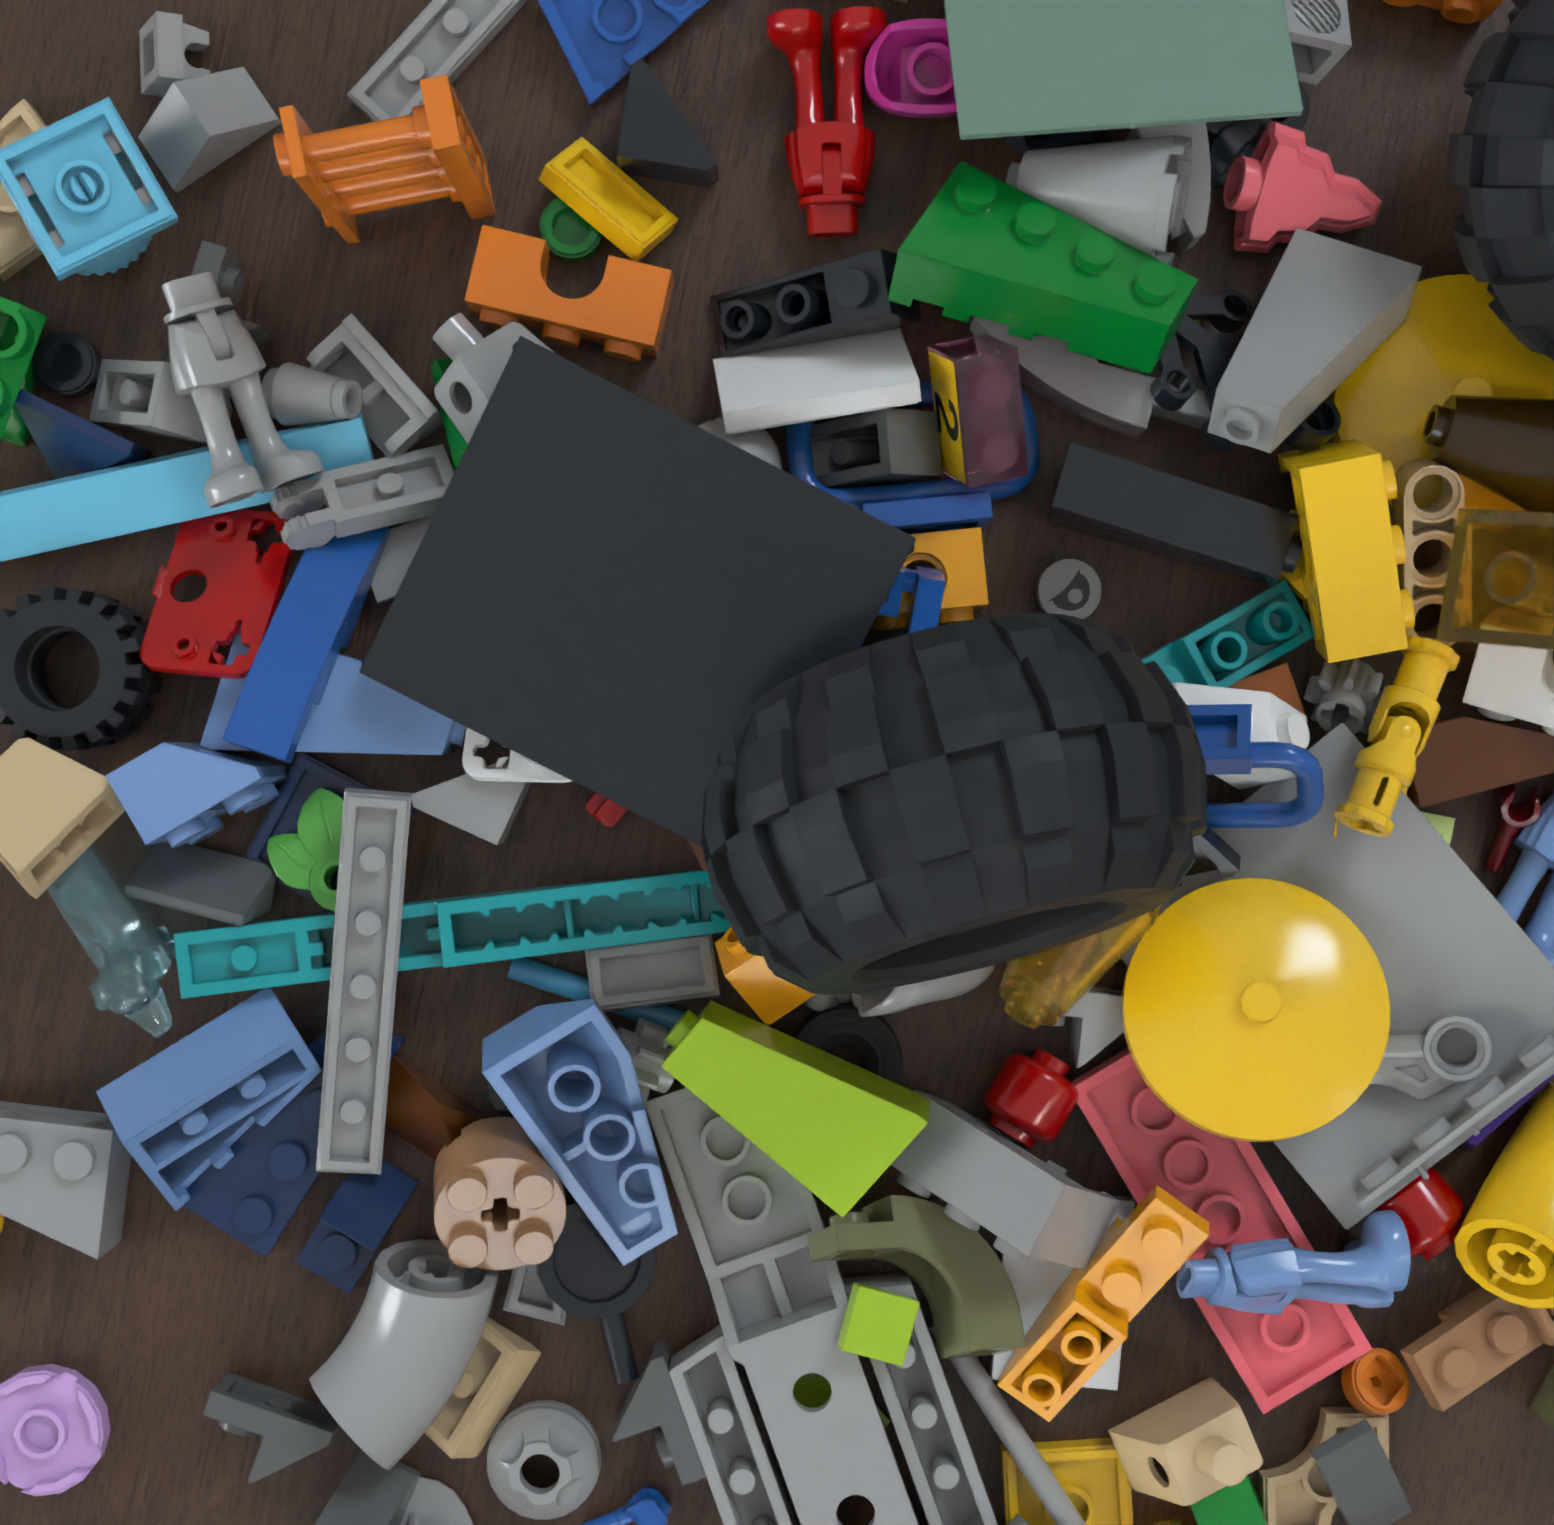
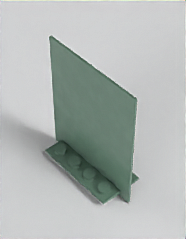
M943 0L959 137L961 140L1300 116L1303 112L1284 0Z

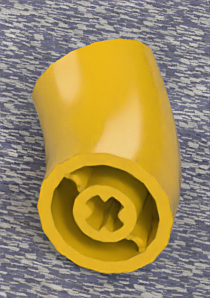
M1550 1081L1530 1107L1498 1157L1454 1239L1456 1257L1465 1272L1485 1290L1507 1302L1529 1308H1554V1084Z

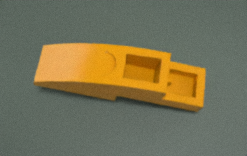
M1156 1185L1124 1221L1117 1216L1109 1225L1085 1270L1074 1268L1026 1334V1346L1016 1349L998 1378L997 1386L1050 1422L1128 1338V1323L1209 1237V1222Z

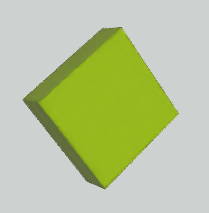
M854 1282L836 1346L841 1351L903 1366L920 1301L914 1297Z

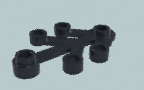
M1231 289L1221 292L1220 295L1192 294L1177 332L1156 364L1159 375L1152 382L1150 392L1153 400L1160 407L1169 411L1179 410L1196 391V382L1193 375L1183 366L1178 342H1180L1194 355L1211 414L1217 386L1244 334L1237 332L1252 315V305L1244 294ZM1194 320H1209L1212 326L1222 333L1208 332ZM1168 383L1173 385L1178 390V392L1174 391L1168 385ZM1326 398L1284 441L1298 451L1315 450L1322 447L1340 428L1341 417L1335 404L1329 398ZM1210 415L1202 425V435L1205 441L1217 450H1231L1236 443L1207 432Z

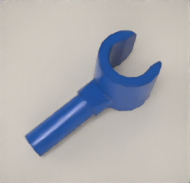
M647 1485L638 1490L624 1506L617 1508L613 1512L583 1522L580 1525H627L631 1521H634L637 1525H665L668 1521L667 1514L671 1512L672 1507L659 1490Z

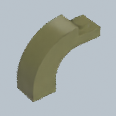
M889 1195L862 1207V1212H849L843 1218L839 1214L831 1216L829 1227L808 1236L811 1262L877 1259L892 1263L908 1273L922 1289L929 1303L939 1360L993 1356L1026 1346L1018 1300L1004 1266L988 1242L977 1231L971 1230L948 1217L943 1212L944 1207L921 1198Z

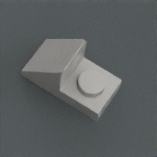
M1014 978L1011 1004L1018 1011L1027 1012V1022L1047 1026H1064L1065 1016L1073 1017L1069 1061L1076 1068L1085 1065L1124 1032L1121 1013L1123 990Z

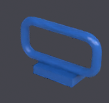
M976 376L955 378L958 404L992 401L1001 404L1008 411L1014 443L1015 461L1007 472L965 477L966 484L956 478L830 489L823 486L815 475L810 440V429L815 421L786 425L785 444L789 473L907 534L981 527V532H983L993 518L991 500L1003 499L1019 494L1032 483L1039 469L1040 447L1035 413L1030 398L1019 385L1004 377ZM931 381L920 382L922 401H919L917 404L893 408L907 409L934 406Z
M1252 704L1187 705L1205 759L1206 775L1251 774L1252 768H1280L1291 771L1296 776L1297 797L1287 802L1207 803L1208 827H1292L1309 821L1320 811L1324 799L1323 771L1318 759L1305 748L1291 743L1274 741L1253 742Z

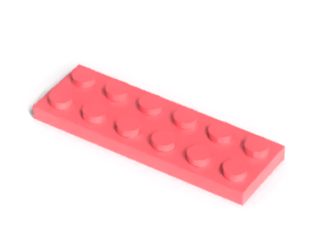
M1128 1047L1071 1081L1078 1090V1107L1136 1204L1139 1205L1149 1192L1158 1185L1209 1222V1237L1187 1260L1203 1259L1211 1248L1221 1247L1228 1253L1236 1243L1288 1238L1294 1248L1314 1251L1251 1143L1228 1139L1206 1132L1175 1114L1151 1091L1141 1077ZM1204 1297L1193 1298L1263 1415L1372 1350L1370 1343L1346 1304L1294 1299L1289 1305L1284 1307L1282 1314L1276 1315L1238 1311L1228 1307L1209 1305Z

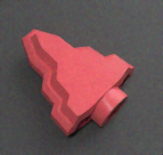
M1272 120L1261 134L1252 157L1238 156L1233 161L1226 177L1223 194L1226 209L1236 210L1233 228V249L1255 253H1268L1276 243H1289L1297 228L1313 233L1317 230L1342 234L1375 224L1382 203L1357 178L1335 173L1327 153L1306 146L1305 133L1303 131Z

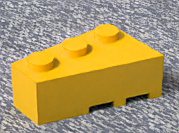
M1356 439L1324 444L1315 450H1294L1277 454L1281 473L1290 472L1296 509L1290 510L1289 513L1298 515L1294 532L1299 531L1302 541L1305 569L1301 570L1316 650L1328 663L1408 649L1406 628L1415 626V613L1409 590L1407 588L1400 590L1397 565L1406 562V548L1400 526L1398 524L1391 526L1388 500L1396 499L1397 483L1391 461H1382L1380 452Z

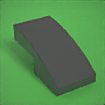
M1366 1419L1309 1450L1318 1472L1333 1495L1346 1525H1390L1412 1513L1400 1482Z

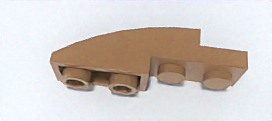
M1479 1287L1437 1313L1442 1323L1406 1346L1400 1352L1430 1407L1444 1412L1543 1343L1554 1346V1308H1529L1507 1302L1483 1287Z

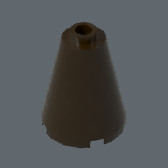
M1451 395L1443 406L1435 404L1432 407L1422 433L1423 443L1430 444L1429 454L1431 459L1554 525V399Z

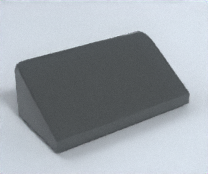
M169 842L156 843L125 883L124 894H128V897L242 926L271 911L276 873L270 864L197 845H189V843L172 848Z

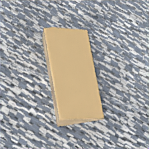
M488 1317L480 1341L461 1380L439 1415L424 1433L451 1459L477 1457L538 1361L541 1352L525 1339Z

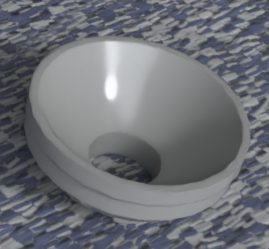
M537 1400L522 1404L510 1411L496 1427L487 1450V1473L490 1485L498 1499L515 1513L535 1520H550L562 1517L577 1509L588 1498L595 1487L602 1465V1448L598 1434L591 1422L575 1408L554 1400ZM543 1454L552 1458L560 1471L558 1480L547 1488H536L530 1485L522 1474V1465L529 1457Z

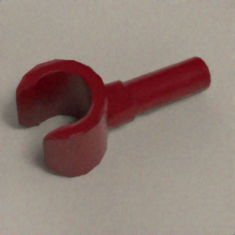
M1514 783L1499 787L1498 799L1502 821L1486 861V868L1500 872L1513 839L1518 834L1520 827L1529 826L1540 817L1541 807L1536 787H1533L1531 790L1530 798L1525 803L1519 805L1511 804L1515 795Z

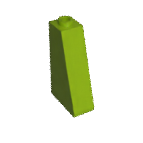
M710 1001L698 1016L688 1009L664 1038L671 1045V1048L661 1067L842 1218L928 1124L930 1102L921 1094L713 1001Z

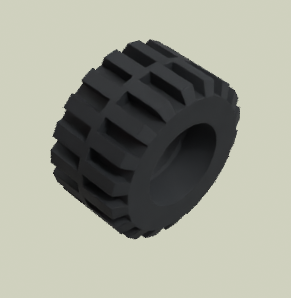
M49 587L40 589L41 595L39 596L26 593L15 599L18 607L16 611L8 609L0 611V724L13 725L14 727L10 733L17 739L28 737L52 750H88L89 748H104L115 744L114 739L117 737H129L138 730L134 724L137 718L148 719L154 706L147 703L149 694H160L162 681L153 680V670H150L141 661L139 655L140 647L147 627H141L138 624L142 617L132 608L120 606L119 600L106 595L70 587L69 589ZM73 632H80L92 643L97 652L100 664L99 679L94 691L83 703L74 708H67L59 703L51 694L45 678V665L51 649L60 639Z

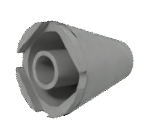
M1172 135L1027 150L1023 155L1021 163L1012 162L1010 164L1006 183L1172 265L1175 253L1166 252L1168 234L1180 235L1192 160L1179 159V155L1183 156L1192 147V139L1190 137Z

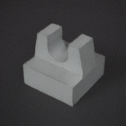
M156 11L139 30L141 94L164 97L173 82L210 74V70L192 67L185 59L186 50L203 52L209 46V32L183 23V16L181 14Z

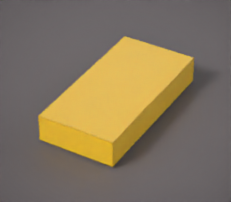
M580 137L544 166L538 179L630 259L636 262L641 260L670 235L678 221V218L583 137Z

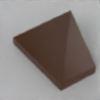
M395 1056L390 1062L385 1127L433 1159H437L438 1153L445 1144L447 1148L456 1138L461 1136V1129L472 1122L491 1118L401 1058Z

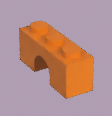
M482 225L464 300L473 314L480 315L479 324L498 330L511 321L521 323L523 326L542 330L540 338L550 343L571 348H577L580 339L604 345L603 353L605 355L628 362H640L642 354L657 358L674 288L672 270L609 255L600 285L585 297L568 299L558 296L547 287V273L552 254L546 240Z

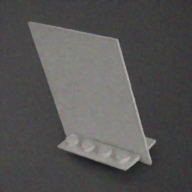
M1340 723L1308 749L1320 763L1324 782L1323 803L1320 811L1313 818L1297 826L1282 828H1211L1241 856L1239 872L1224 878H1220L1218 870L1184 876L1182 886L1177 887L1165 903L1140 917L1100 933L1128 966L1138 943L1150 925L1170 905L1183 896L1201 887L1230 879L1263 878L1282 881L1302 887L1333 904L1358 927L1368 940L1381 965L1388 987L1390 1001L1389 1035L1424 1034L1433 1020L1443 1014L1452 1012L1468 1014L1481 1022L1489 1034L1493 1049L1491 1061L1487 1068L1474 1079L1455 1082L1421 1101L1394 1087L1369 1084L1357 1101L1331 1122L1294 1138L1273 1141L1345 1229H1350L1421 1175L1425 1180L1429 1179L1427 1170L1472 1135L1477 1136L1480 1133V1129L1554 1074V966L1402 790L1390 817V820L1395 825L1390 837L1381 838L1363 834L1343 825L1338 819L1337 838L1332 837L1336 818L1333 816L1339 803H1346L1358 773L1353 766L1358 752L1365 748L1344 723ZM1296 777L1267 783L1243 803H1279L1293 800L1297 797ZM1450 1029L1439 1038L1437 1051L1441 1058L1449 1064H1466L1476 1054L1477 1042L1474 1036L1464 1029Z

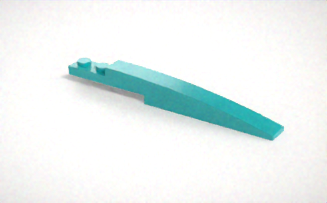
M703 869L403 903L398 971L437 966L446 968L726 932L731 925L713 895L708 871L704 872ZM335 912L248 923L242 926L231 925L174 933L181 999L330 980Z

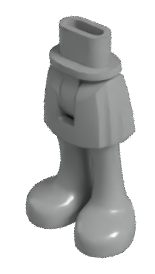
M212 272L191 275L163 284L161 287L171 311L163 319L165 326L168 327L170 368L175 393L181 396H192L201 419L210 452L211 476L205 481L203 491L209 507L215 508L239 502L260 492L265 494L275 491L279 487L286 486V484L292 485L294 482L306 480L324 472L321 459L316 452L309 449L293 450L287 447L276 431L270 417L259 372L266 367V364L246 326L234 309L229 310L233 307L230 297L221 298ZM224 389H228L242 423L254 466L246 463L238 446L223 393Z

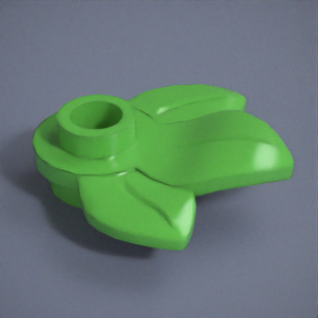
M318 788L308 797L301 808L297 823L298 833L280 834L270 837L267 843V853L276 875L285 885L294 889L311 891L313 898L320 906L335 912L337 890L332 889L331 878L339 869L344 800L329 790Z

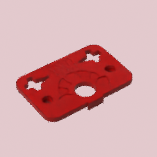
M239 509L181 523L167 568L165 569L164 566L160 567L152 591L156 602L139 654L145 666L156 672L227 679H244L247 677L276 611L294 549L290 550V547L286 543L284 544L282 540L281 543H272L268 551L263 554L260 562V548L251 539L254 534H264L269 525H275L276 532L281 536L280 531H282L285 525L284 522H288L290 519H280L276 512ZM198 574L207 579V588L198 599L184 603L174 599V588L182 578ZM241 625V642L250 650L247 655L236 656L232 665H225L224 657L216 651L219 645L225 646L231 643L233 636L237 635ZM189 644L186 649L181 650L184 645Z

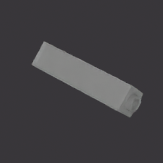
M1297 228L1217 386L1207 432L1226 438L1233 443L1246 445L1271 454L1405 321L1423 266Z

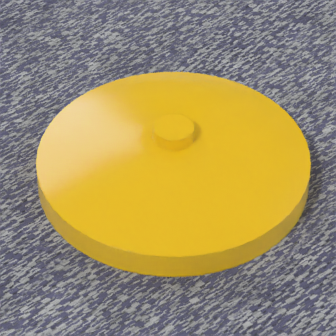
M1466 274L1444 275L1420 281L1417 283L1405 321L1328 396L1337 407L1341 417L1340 428L1332 436L1333 443L1349 439L1360 441L1380 452L1382 461L1390 460L1396 475L1400 467L1410 460L1421 457L1430 458V444L1423 443L1422 433L1427 416L1435 404L1443 406L1451 395L1554 399V361L1545 354L1531 352L1491 310L1488 305L1494 298L1487 291L1489 283L1479 282L1472 275ZM1457 473L1462 480L1465 492L1464 530L1490 526L1526 511ZM1427 475L1417 482L1413 491V499L1416 505H1429L1438 499L1443 486L1439 475ZM1388 500L1389 513L1392 515V500Z
M1240 878L1216 882L1201 887L1170 905L1150 925L1138 943L1129 962L1122 991L1121 1013L1127 1046L1134 1064L1151 1091L1163 1104L1190 1124L1206 1132L1228 1139L1248 1142L1280 1141L1303 1135L1331 1122L1357 1101L1369 1086L1380 1066L1388 1042L1390 1028L1388 987L1381 965L1368 940L1342 911L1327 900L1302 887L1277 880Z

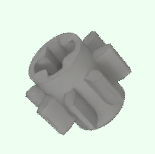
M1356 658L1335 663H1328L1325 660L1320 675L1310 677L1303 698L1308 702L1315 703L1310 716L1311 721H1317L1321 728L1327 732L1332 731L1340 723H1344L1353 734L1358 732L1364 735L1368 734L1369 726L1382 695V692L1379 690L1384 675L1376 673L1369 664Z
M638 1018L634 1032L619 1027L617 1032L631 1052L644 1103L647 1101L650 1089L663 1094L666 1093L675 1079L661 1067L671 1048V1045L664 1040L668 1034L667 1027L642 1018Z

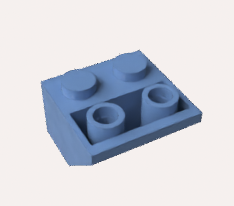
M162 742L107 774L105 777L145 845L169 842L172 848H176L187 842L189 845H194L225 827L220 817L227 813L233 815L242 810L245 813H249L280 795L275 785L285 780L289 772L285 765L229 750H211L200 746L198 742Z

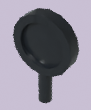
M576 1200L566 1203L565 1224L558 1240L554 1244L553 1253L546 1261L536 1265V1274L548 1297L566 1313L588 1320L599 1319L615 1384L631 1382L638 1379L640 1375L623 1312L633 1307L650 1287L657 1266L656 1247L623 1266Z

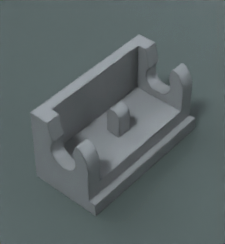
M352 313L342 321L338 328L318 344L306 358L311 364L309 368L339 376L346 380H355L359 383L363 394V404L360 413L363 414L368 436L386 457L413 451L443 424L440 411Z

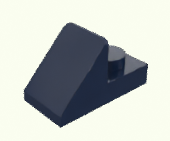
M383 1158L381 1174L349 1173L321 1213L320 1222L297 1257L296 1262L350 1294L420 1181Z

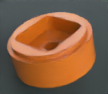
M1372 1348L1371 1351L1347 1364L1342 1369L1341 1384L1343 1392L1349 1403L1363 1414L1378 1416L1395 1412L1404 1405L1408 1398L1410 1381L1407 1370L1402 1361L1388 1350Z

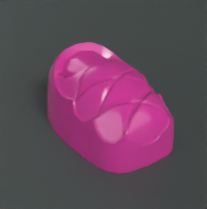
M919 18L892 23L879 35L866 56L864 69L866 94L877 108L892 115L914 119L957 116L946 19Z

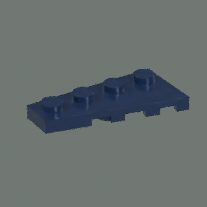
M326 1030L308 1046L322 1071L267 1125L263 1127L255 1122L230 1146L234 1156L221 1169L211 1164L186 1189L191 1198L183 1205L184 1207L264 1257H267L272 1252L322 1173L316 1171ZM395 1032L392 1033L390 1062L405 1041V1038Z

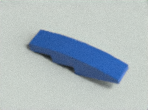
M389 527L337 538L335 535L324 546L306 548L249 670L222 738L223 740L291 764L313 704L320 705L340 648L347 649L391 532Z

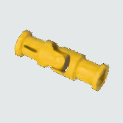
M1407 637L1408 649L1400 650L1404 657L1393 685L1384 688L1369 726L1367 740L1371 744L1369 747L1358 752L1353 765L1358 773L1346 803H1339L1333 816L1340 823L1363 834L1381 838L1390 837L1395 826L1390 817L1401 789L1411 785L1416 772V758L1424 750L1441 709L1436 700L1447 672L1454 671L1459 663L1460 656L1451 647L1430 638ZM1389 713L1398 717L1387 716V714Z

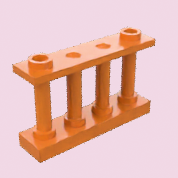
M447 74L419 80L424 104L413 106V114L313 133L293 105L279 107L283 132L274 134L273 140L281 172L284 177L293 176V179L321 211L326 227H334L348 245L360 242L355 215L451 197L453 203L461 201L471 220L496 215L484 152Z

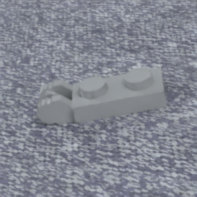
M441 444L319 473L318 477L294 482L293 485L286 484L284 487H279L277 491H273L274 494L269 502L273 512H276L280 519H290L288 522H284L285 525L282 531H280L284 544L286 543L290 550H306L308 547L317 548L324 546L335 535L337 538L433 516L454 475V470L444 445ZM325 504L326 509L319 510Z

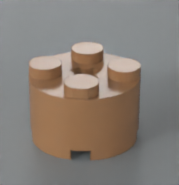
M491 1117L472 1122L461 1129V1136L456 1138L447 1148L446 1144L438 1153L434 1166V1223L440 1241L448 1250L450 1260L461 1268L476 1267L486 1270H507L526 1264H541L550 1257L566 1220L564 1184L516 1118Z

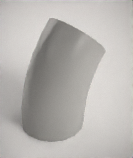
M416 1239L396 1243L380 1252L374 1263L372 1278L364 1303L352 1327L330 1358L309 1378L313 1390L340 1427L372 1460L387 1470H390L416 1444L443 1409L474 1354L492 1306L498 1279L497 1270H486L476 1267L461 1268L455 1265L450 1260L448 1250L440 1240Z

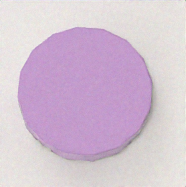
M55 1364L27 1367L0 1384V1481L6 1485L10 1482L15 1487L22 1488L21 1493L44 1496L62 1493L86 1478L104 1455L111 1431L108 1406L95 1384L78 1371Z

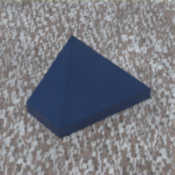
M20 388L15 406L55 479L150 459L152 451Z

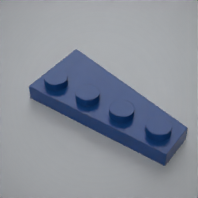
M537 0L590 107L595 105L630 73L633 63L640 58L645 60L711 1Z

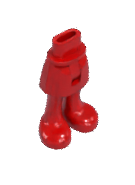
M868 6L849 7L836 11L830 17V44L834 63L833 121L826 122L821 83L822 16L814 10L795 8L776 11L767 17V36L777 49L785 53L793 75L795 130L789 132L784 137L789 169L800 198L798 200L799 209L807 210L808 237L811 238L852 237L859 234L858 208L865 207L866 197L864 195L872 171L876 134L871 129L864 127L861 89L863 65L871 46L887 27L886 13L879 8Z

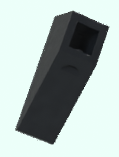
M884 249L862 253L710 297L720 358L886 331L922 322L919 300L913 299L911 307L888 301L897 254Z

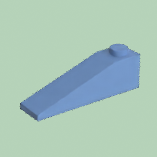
M587 999L536 1006L483 1038V1075L622 1265L628 1264L678 1234L630 1049L596 1000Z

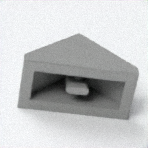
M242 66L173 82L138 138L172 189L178 193L281 124V121L247 70Z
M496 763L486 766V768H496ZM465 774L413 793L411 802L413 807L488 842L499 845L505 843L532 782L478 781Z

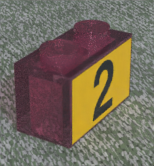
M987 334L927 346L933 406L937 414L942 472L967 488L1027 476L1028 466L1018 348Z

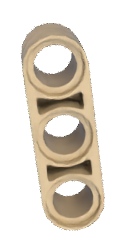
M1421 457L1404 464L1395 475L1397 497L1392 499V525L1398 524L1400 526L1406 548V562L1397 565L1400 590L1406 588L1409 590L1415 615L1419 609L1433 603L1441 604L1443 613L1440 622L1433 629L1422 632L1414 630V627L1406 628L1407 637L1430 638L1450 647L1456 643L1462 634L1464 626L1465 492L1462 480L1456 472L1433 459ZM1427 475H1439L1443 486L1438 499L1429 505H1416L1413 499V491L1417 482ZM1428 540H1440L1443 550L1439 561L1430 568H1415L1413 557L1417 547Z

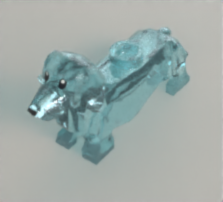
M94 841L47 890L82 947L99 970L98 977L88 985L97 1009L101 1011L110 1009L115 1014L125 1015L155 1038L164 1036L172 1026V1016L159 981L163 979L165 972L171 966V960L176 957L174 938L164 925L156 928L152 926L149 912L142 900L128 897V894H124V887L127 881L99 850Z

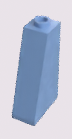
M241 625L237 635L234 636L225 665H232L236 656L247 655L250 650L241 642ZM339 653L320 705L313 704L295 752L452 755L454 745L464 747L466 727L359 673L362 660ZM221 678L200 746L211 750L252 751L222 739L246 678Z

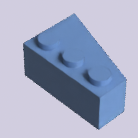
M264 988L134 1069L124 1073L116 1080L96 1091L123 1146L173 1209L177 1211L191 1198L186 1189L211 1164L221 1169L234 1156L230 1146L255 1122L263 1127L267 1125L322 1069L272 989Z

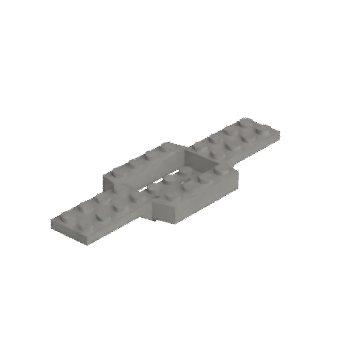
M684 1085L670 1089L664 1094L659 1093L648 1097L644 1104L708 1280L720 1321L718 1326L671 1356L669 1374L723 1525H798L741 1364L745 1367L801 1525H843L837 1517V1508L843 1499L851 1495L863 1496L873 1504L875 1509L874 1516L868 1525H919L859 1356L841 1351L836 1346L854 1282L914 1297L918 1300L910 1275L906 1272L843 1278L838 1261L811 1262L808 1236L826 1228L814 1194ZM919 1305L903 1366L870 1358L924 1512L929 1525H998L923 1311ZM808 1373L822 1375L831 1386V1394L828 1400L816 1408H808L801 1405L793 1394V1387L796 1381Z

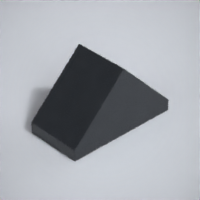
M640 58L631 65L617 149L619 168L628 175L709 188L719 181L718 163L645 61Z

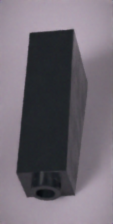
M1070 443L1052 504L1051 525L1271 586L1280 579L1282 571L1294 572L1302 548L1300 535L1293 533L1298 515L1083 445Z

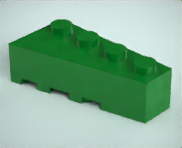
M960 161L898 249L888 301L911 307L913 299L944 307L942 316L966 323L969 322L970 315L1008 325L1009 330L1007 334L1030 341H1032L1033 336L1051 337L1065 341L1067 351L1151 374L1177 332L1199 279Z

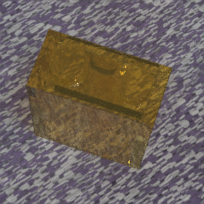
M1459 508L1436 639L1554 651V513Z

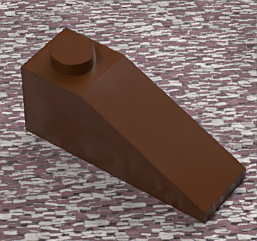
M1439 712L1425 748L1416 758V772L1411 785L1408 787L1406 796L1417 808H1423L1554 773V736L1468 717L1441 718Z

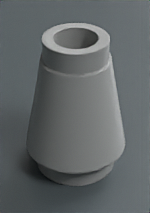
M292 362L284 363L279 368L270 369L262 381V388L271 419H277L281 425L286 427L355 419L362 409L363 394L361 386L357 381L346 380L345 378Z

